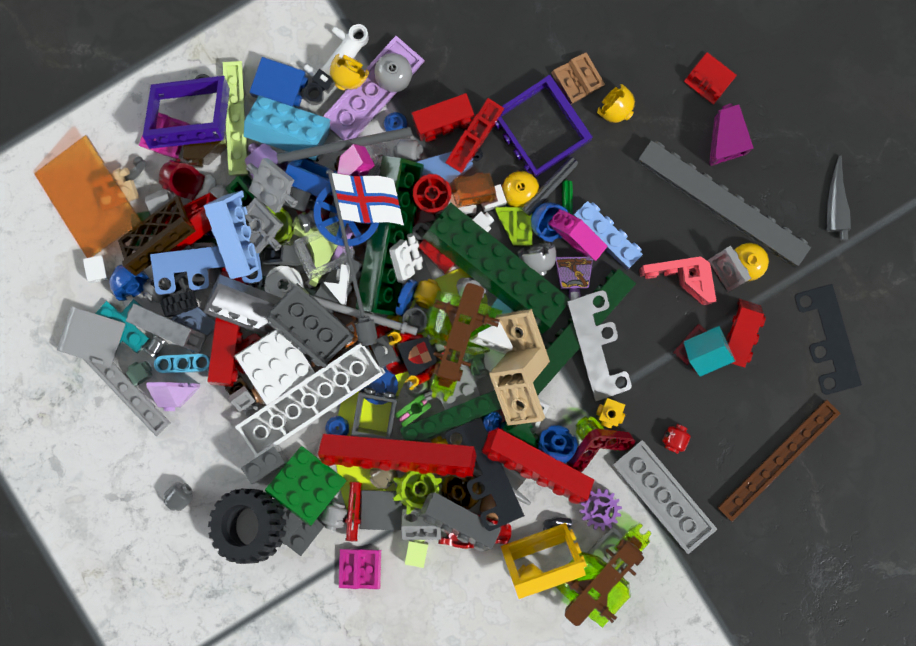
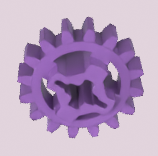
M597 488V493L591 490V496L588 501L580 503L584 506V509L579 511L585 514L582 520L588 519L587 526L594 524V530H597L598 526H600L601 530L604 531L606 525L611 529L612 522L618 523L615 519L616 516L621 517L618 510L622 509V506H617L620 500L613 499L615 495L613 492L608 495L607 489L603 493H601L600 488ZM598 497H606L609 501L602 502ZM592 501V510L588 512L589 503ZM598 505H601L602 507L606 506L605 509H603V514L599 512L596 513V510H598ZM613 508V514L610 518L608 514L610 509ZM600 517L603 522H596L592 518Z

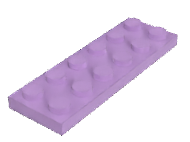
M397 36L389 42L366 68L369 71L366 81L357 89H347L323 116L331 119L330 130L340 139L357 138L397 93L382 89L376 82L374 70L376 63L382 56L389 53L401 54L409 61L412 75L424 63V59Z

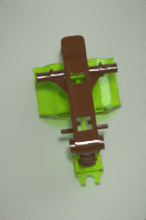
M467 283L462 296L439 290L437 292L425 332L436 344L446 346L444 354L433 353V355L441 357L442 360L436 363L433 372L435 375L430 387L432 391L431 398L435 399L437 393L440 392L444 395L443 401L447 402L449 396L453 395L457 381L460 382L463 370L460 368L461 364L471 366V363L463 361L465 353L475 356L490 352L489 348L470 342V338L491 326L498 327L500 319H495V317L502 314V310L481 303L484 288L479 285ZM449 349H452L453 352L450 361L446 360L447 355H451ZM456 351L461 352L460 355L457 354L456 356L459 358L457 363L453 362Z
M639 522L635 526H631L614 547L616 550L615 554L610 549H606V552L612 556L608 563L599 556L581 552L579 556L583 555L587 567H584L586 576L555 586L569 599V604L565 608V617L573 625L579 626L589 617L603 628L608 621L613 623L617 619V616L614 614L631 597L630 583L623 576L628 571L633 576H636V572L631 567L634 564L638 566L643 561L642 551L650 543L649 537L652 532L647 530L644 534L640 533L639 530L643 526L642 523ZM625 562V567H621V572L619 573L617 569Z

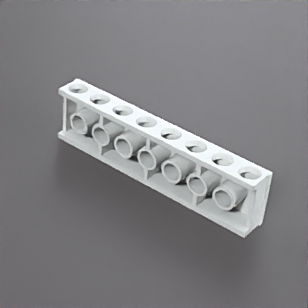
M360 343L328 364L326 368H322L235 426V428L240 432L255 454V458H257L386 372L379 366L370 348L362 346Z

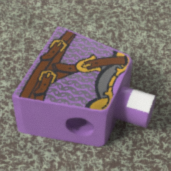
M589 257L556 258L555 265L560 290H569V298L571 300L580 298V289H588L593 261Z

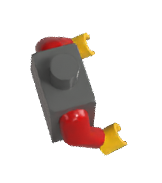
M400 315L391 317L390 320L399 322L398 317ZM383 325L377 326V343L372 344L371 348L379 366L387 369L393 375L408 372L398 349V343L394 345L389 344V342L394 341L392 336H387L394 332L393 328Z

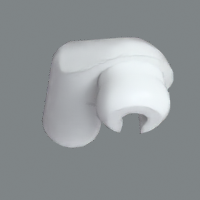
M212 175L205 176L203 189L200 190L196 199L208 194V191L216 186V180Z

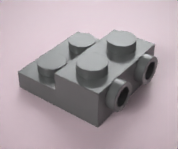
M285 507L283 509L285 514L282 517L286 519V525H284L283 529L286 531V534L281 540L284 545H287L299 556H302L325 525L317 519L310 527Z

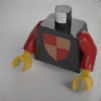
M398 332L388 334V337L392 336L394 338V341L389 342L390 345L398 343V349L410 375L405 383L408 381L413 383L409 389L413 390L417 385L430 380L438 362L433 353H443L445 351L442 341L431 345L428 337H424L422 334L413 335Z

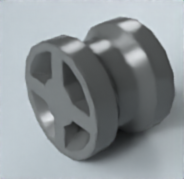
M310 210L308 214L298 215V220L304 233L309 232L312 228L317 229L313 210Z

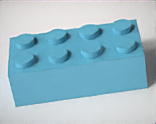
M258 96L244 121V137L288 152L324 145L329 135L331 119ZM318 156L309 157V159L316 161Z

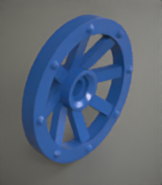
M329 184L320 192L316 199L313 210L314 222L319 233L327 241L345 247L340 226L336 236L332 235L325 228L338 222V215L323 222L321 219V208L337 214L335 206L323 202L326 196L332 192L331 184ZM343 220L344 227L348 224L355 236L354 239H347L349 247L367 241L376 231L379 222L366 223L370 227L361 235L354 221Z

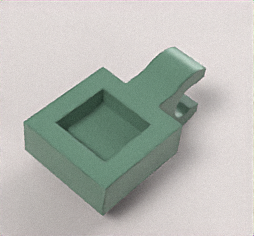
M468 341L463 357L464 361L471 362V373L473 376L480 375V371L485 369L481 361L485 355L481 345Z

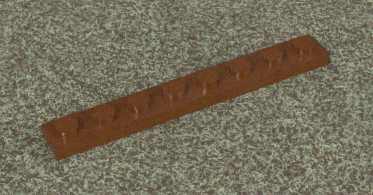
M825 400L717 508L733 522L841 413L828 400Z

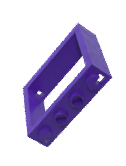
M548 75L503 105L502 107L505 109L495 123L496 128H501L504 132L502 136L507 144L511 143L515 150L513 152L517 159H522L525 163V171L532 174L535 178L589 143L593 138L551 75ZM546 88L581 140L536 169L502 116Z
M225 76L151 84L143 130V138L148 148L223 141L230 92ZM217 93L213 122L156 129L160 100Z

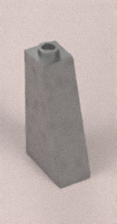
M134 303L127 314L126 322L200 353L208 336Z

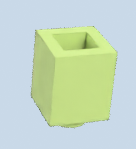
M409 540L405 565L424 568L428 543H425V540Z

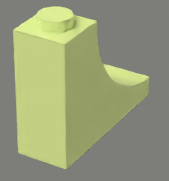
M296 216L292 224L294 227L293 234L298 236L310 250L313 259V274L309 284L316 287L338 245L327 241L319 233L318 229L312 228L309 232L304 233L298 216ZM331 226L325 227L332 235H337V229Z

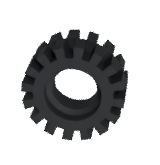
M194 291L176 294L160 301L165 317L180 315L198 307Z

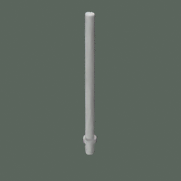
M313 296L325 308L361 318L360 310ZM364 312L365 317L369 316V319H374V323L400 330V333L403 334L405 332L413 335L417 334L418 328L407 325V322L400 323Z

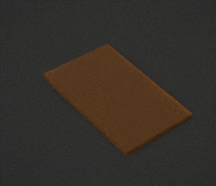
M87 135L83 136L34 173L87 258L94 257L142 222Z

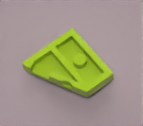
M496 207V213L512 245L532 246V214L527 215L524 213L523 207Z

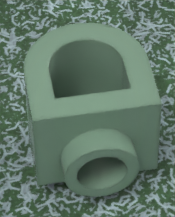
M147 361L131 364L126 372L134 386L140 385L153 377L150 372L152 368Z

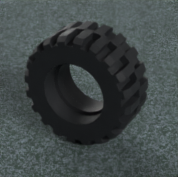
M244 488L231 490L230 493H225L221 497L222 500H217L214 504L215 510H211L210 513L212 518L211 521H208V527H211V532L208 534L209 538L214 541L212 542L214 549H219L218 554L221 557H226L227 561L236 562V564L259 563V561H265L269 556H273L277 552L275 548L281 547L283 543L281 538L285 537L286 531L283 530L284 525H286V519L282 517L285 513L283 508L278 507L280 505L278 500L272 499L273 497L267 492H263V490ZM247 507L254 511L258 519L257 535L248 545L240 540L236 530L237 519L240 513Z

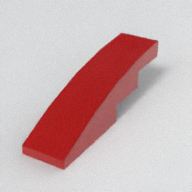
M487 98L483 107L476 114L468 129L464 131L445 163L462 173L505 108Z

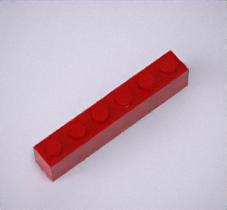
M222 268V275L230 278L226 268ZM242 277L233 279L238 282L244 283ZM217 317L215 320L207 382L210 385L233 387L234 382H237L238 370H236V363L238 361L235 355L240 352L238 351V346L242 344L243 333L240 332L241 326Z
M499 428L488 433L482 453L487 455L490 460L504 464L505 468L519 472L524 478H531L539 486L548 487L556 495L565 496L571 503L579 504L588 501L594 483L593 478L554 459L550 455Z

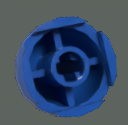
M547 202L539 205L534 210L531 216V227L537 236L549 242L562 238L549 225V222L560 209L568 212L563 206Z
M121 264L114 269L109 279L110 289L116 299L125 301L127 300L126 297L132 295L134 298L143 292V285L147 282V279L149 280V277L144 270L135 276Z
M550 426L547 430L542 431L538 442V449L554 459L566 463L574 456L578 442L575 435L572 436L567 428Z

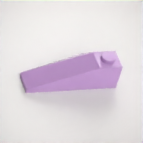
M147 382V388L158 407L164 408V411H175V407H182L200 388V384Z

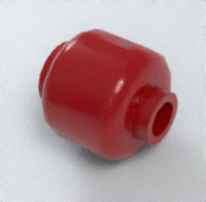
M679 424L676 427L669 426L662 440L665 444L664 448L677 454L684 452L691 439L690 434L686 432L687 428Z

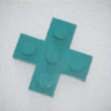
M133 299L122 312H119L112 304L106 301L95 314L126 323L119 345L124 342L134 352L138 353L150 338L135 325L126 322L133 303L141 307L143 306Z

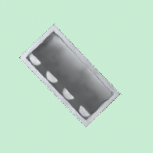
M219 274L203 313L267 335L275 330L268 323V312L282 298Z

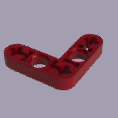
M605 429L591 430L579 444L574 456L566 465L582 472L599 449L626 451L634 446L635 440L630 432Z

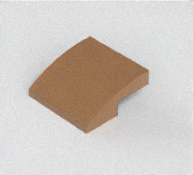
M587 52L571 59L569 63L551 72L570 105L605 85Z

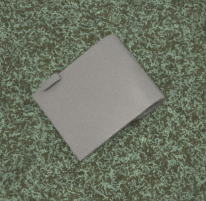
M71 306L57 351L112 367L126 323Z

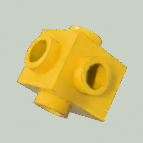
M605 398L603 405L600 404L596 415L599 416L598 420L602 421L601 425L612 429V426L617 427L618 424H622L625 413H623L625 404ZM609 411L613 412V416L611 418L608 416Z

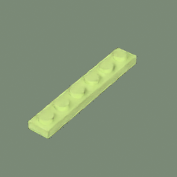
M242 61L223 62V76H225L230 88L226 117L229 176L249 175L245 163L248 153L247 138L244 137V121L246 117Z

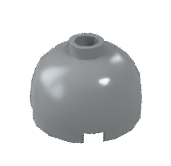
M389 53L382 56L376 63L374 70L376 82L382 89L389 92L402 91L409 85L412 78V68L409 61L397 53Z
M550 243L534 244L530 246L531 249L525 251L522 248L517 252L518 257L541 276L547 274V271L555 265V244L552 246Z

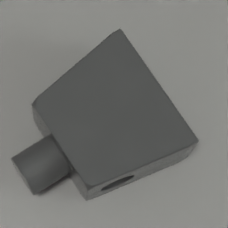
M291 187L290 196L297 200L298 203H296L297 205L294 208L287 202L283 205L306 214L310 210H314L317 197L309 192Z

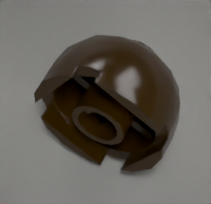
M450 475L444 480L442 486L443 497H447L448 500L467 510L471 509L479 502V499L474 500L471 497L467 483L476 477L474 475L466 477ZM476 482L472 486V491L477 495L482 493L480 482Z

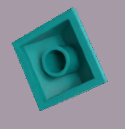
M720 326L684 341L689 362L699 376L735 362Z

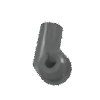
M138 156L133 160L135 167L129 171V175L125 176L126 181H134L144 170L146 161L142 157Z

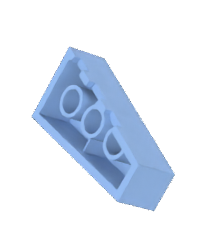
M243 190L224 195L204 205L206 216L209 219L212 233L216 238L219 252L222 255L230 279L250 275L259 269L254 244L250 243L251 228L246 225L245 215H248L247 209L242 206Z

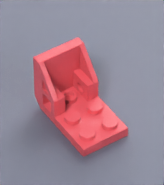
M703 257L643 265L639 269L640 277L645 276V279L656 278L661 273H664V276L678 273L680 286L701 305H709L716 302L711 266Z

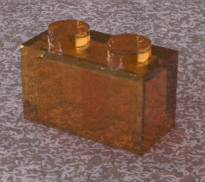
M480 172L468 177L459 176L453 179L451 191L457 208L492 202L496 195L490 173Z

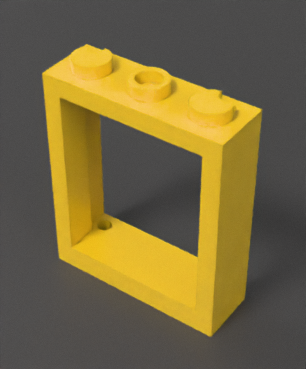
M566 523L500 546L518 599L586 576L584 567H587L583 555L579 556L581 553L578 542H573L576 540L572 529H568ZM564 542L567 543L574 562L520 580L513 560Z

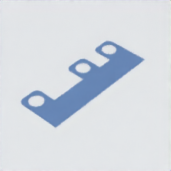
M218 246L150 254L154 286L157 294L173 293L176 290L174 273L186 271L191 290L206 289L209 286L207 269L225 267ZM256 253L259 266L257 270L258 275L255 279L243 276L242 280L244 283H254L262 280L259 253ZM195 274H202L205 282L201 286H196L192 282V277ZM168 278L171 281V287L168 290H161L158 286L160 279Z

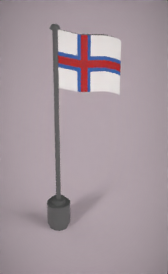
M329 169L326 171V174L329 175L361 318H358V322L355 323L358 341L361 342L362 346H368L377 343L376 338L378 336L374 319H369V316L365 317L343 220L361 223L390 222L404 226L394 179L382 176H348L333 173L334 171Z

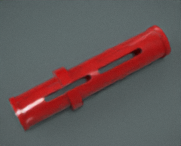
M350 482L347 519H345V523H347L345 541L357 542L358 524H361L359 510L362 483ZM354 494H356L355 509L353 510ZM352 514H354V526H353V530H351V527H352Z

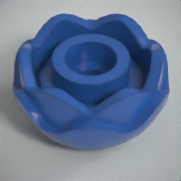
M398 112L388 114L384 120L386 132L407 128L408 126L405 116Z
M496 411L484 416L483 424L487 433L494 429L502 428L500 425L502 417Z
M341 416L330 418L325 426L326 434L347 436L349 433L348 421Z

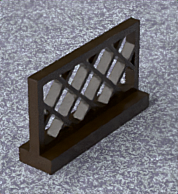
M176 195L118 240L124 258L122 261L123 267L133 275L137 276L151 265L150 254L169 252L196 231L195 227L189 222L179 196ZM177 204L174 212H170L172 207ZM162 216L160 222L156 223L157 219ZM168 216H171L169 224H165ZM147 227L144 235H141L142 230ZM153 228H156L154 235H150ZM132 239L130 245L126 246L125 243ZM138 239H142L139 246H136Z

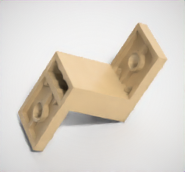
M532 309L499 314L495 319H500L499 322L513 348L504 355L489 375L507 425L543 421L545 415L533 382L550 360ZM515 328H520L523 331V335L517 333ZM516 401L522 402L524 408L517 405Z

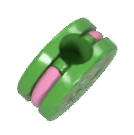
M423 394L395 413V417L399 418V421L402 422V427H406L432 407L424 399L426 397Z

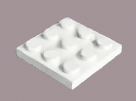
M278 328L235 355L236 360L265 405H268L315 374L303 353L297 348V344L285 339L282 335L283 332Z

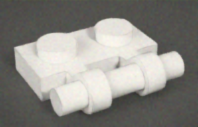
M413 233L407 235L408 241L400 239L389 249L399 283H405L415 274L414 266L416 270L423 268V258L418 251L419 243Z

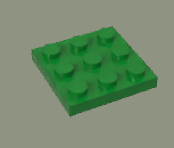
M300 446L268 485L265 492L278 500L280 504L311 527L347 480L322 463L320 459L303 446Z

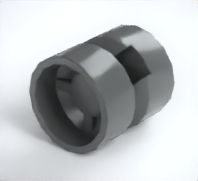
M410 308L404 313L402 322H407V325L418 328L417 333H422L429 327L430 317L422 309Z

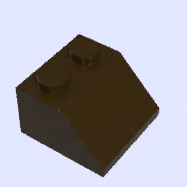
M224 138L223 141L183 145V159L194 168H203V165L212 163L227 148V141Z

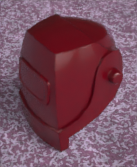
M179 158L175 161L169 160V162L161 167L159 172V183L162 185V188L179 197L194 200L202 188L205 176L193 166L180 162Z

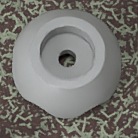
M410 381L406 383L407 393L414 398L421 394L424 395V393L429 391V381L420 384L419 388L415 387L413 390L409 389L413 383Z

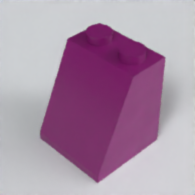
M733 103L725 105L714 118L710 166L745 156L753 149L740 105L733 106Z

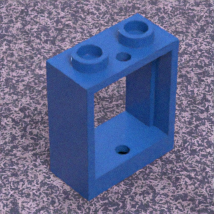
M304 158L291 161L287 166L286 173L294 179L293 187L318 197L320 192L330 184L329 175L326 174V171L330 168Z

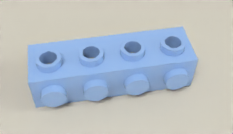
M587 201L574 216L581 219L608 246L605 250L628 270L643 255L640 252L641 248L634 242L631 244L626 239L628 237L626 233L621 229L617 230L613 226L614 222L608 216L604 217L600 214V208L592 202L590 204Z

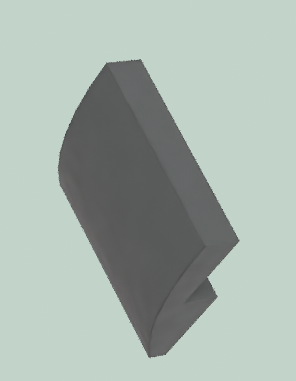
M361 490V524H359V529L401 530L402 503L393 500L397 492Z

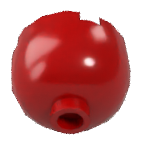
M428 174L422 176L416 182L413 188V199L420 210L427 213H437L448 206L451 199V188L444 178L437 174Z

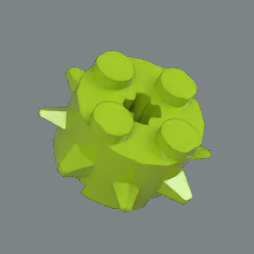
M416 471L406 472L401 478L394 477L393 480L397 483V493L393 500L400 501L407 507L406 514L409 515L414 509H422L428 494L434 492L439 494L438 485L442 482V478H435L431 473L421 474ZM419 485L420 493L415 492V486Z

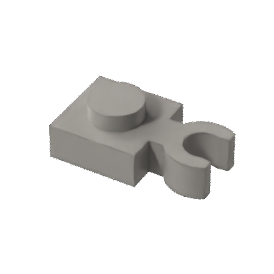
M245 386L228 396L239 412L243 410L247 417H250L249 411L251 409L259 411L254 397Z

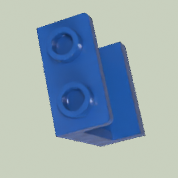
M262 57L249 93L255 98L262 96L296 108V106H300L302 100L300 94L302 88L305 89L307 86L308 78L303 70Z

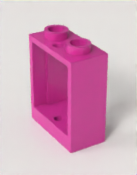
M562 209L549 222V225L571 247L595 261L608 247L581 219Z

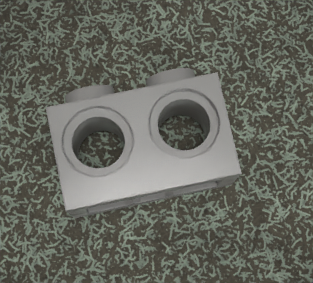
M402 509V540H441V527L424 522V518L419 516L421 509H414L409 515L406 514L407 509Z

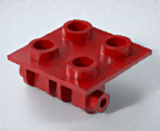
M707 52L684 82L714 105L737 75Z

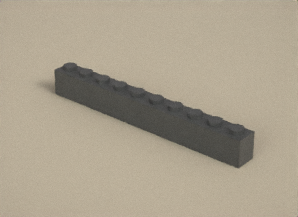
M651 140L638 159V164L793 268L800 265L811 248L807 245L808 242L805 239L795 237L791 234L792 231L785 226L780 227L776 224L774 218L768 215L765 217L759 213L760 209L756 206L747 205L741 196L737 194L732 195L728 192L729 189L720 183L716 184L712 181L713 178L706 173L701 174L696 170V166L680 160L681 157L673 151L670 153L664 149L665 146L662 143Z

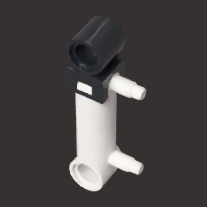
M361 24L353 25L349 30V34L334 27L332 32L342 39L343 42L330 59L318 71L308 64L304 66V70L313 76V83L308 84L304 89V95L309 104H321L324 100V92L329 94L335 86V82L330 76V65L335 55L340 54L339 57L341 58L344 55L354 58L359 50L367 44L369 36L365 26ZM357 32L364 34L361 39H355L354 35ZM317 90L319 95L316 98L309 97L311 91Z

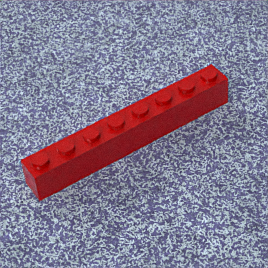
M333 434L322 435L318 451L321 462L328 466L336 464L345 467L359 466L364 469L380 468L385 471L393 469L401 472L416 471L421 474L437 473L441 476L450 474L458 477L473 476L477 456L474 446Z

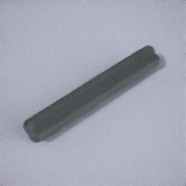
M570 157L538 190L535 196L523 206L522 210L524 213L531 215L577 166L578 162L576 159Z

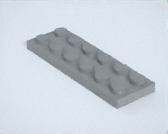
M643 440L612 464L687 554L717 530Z

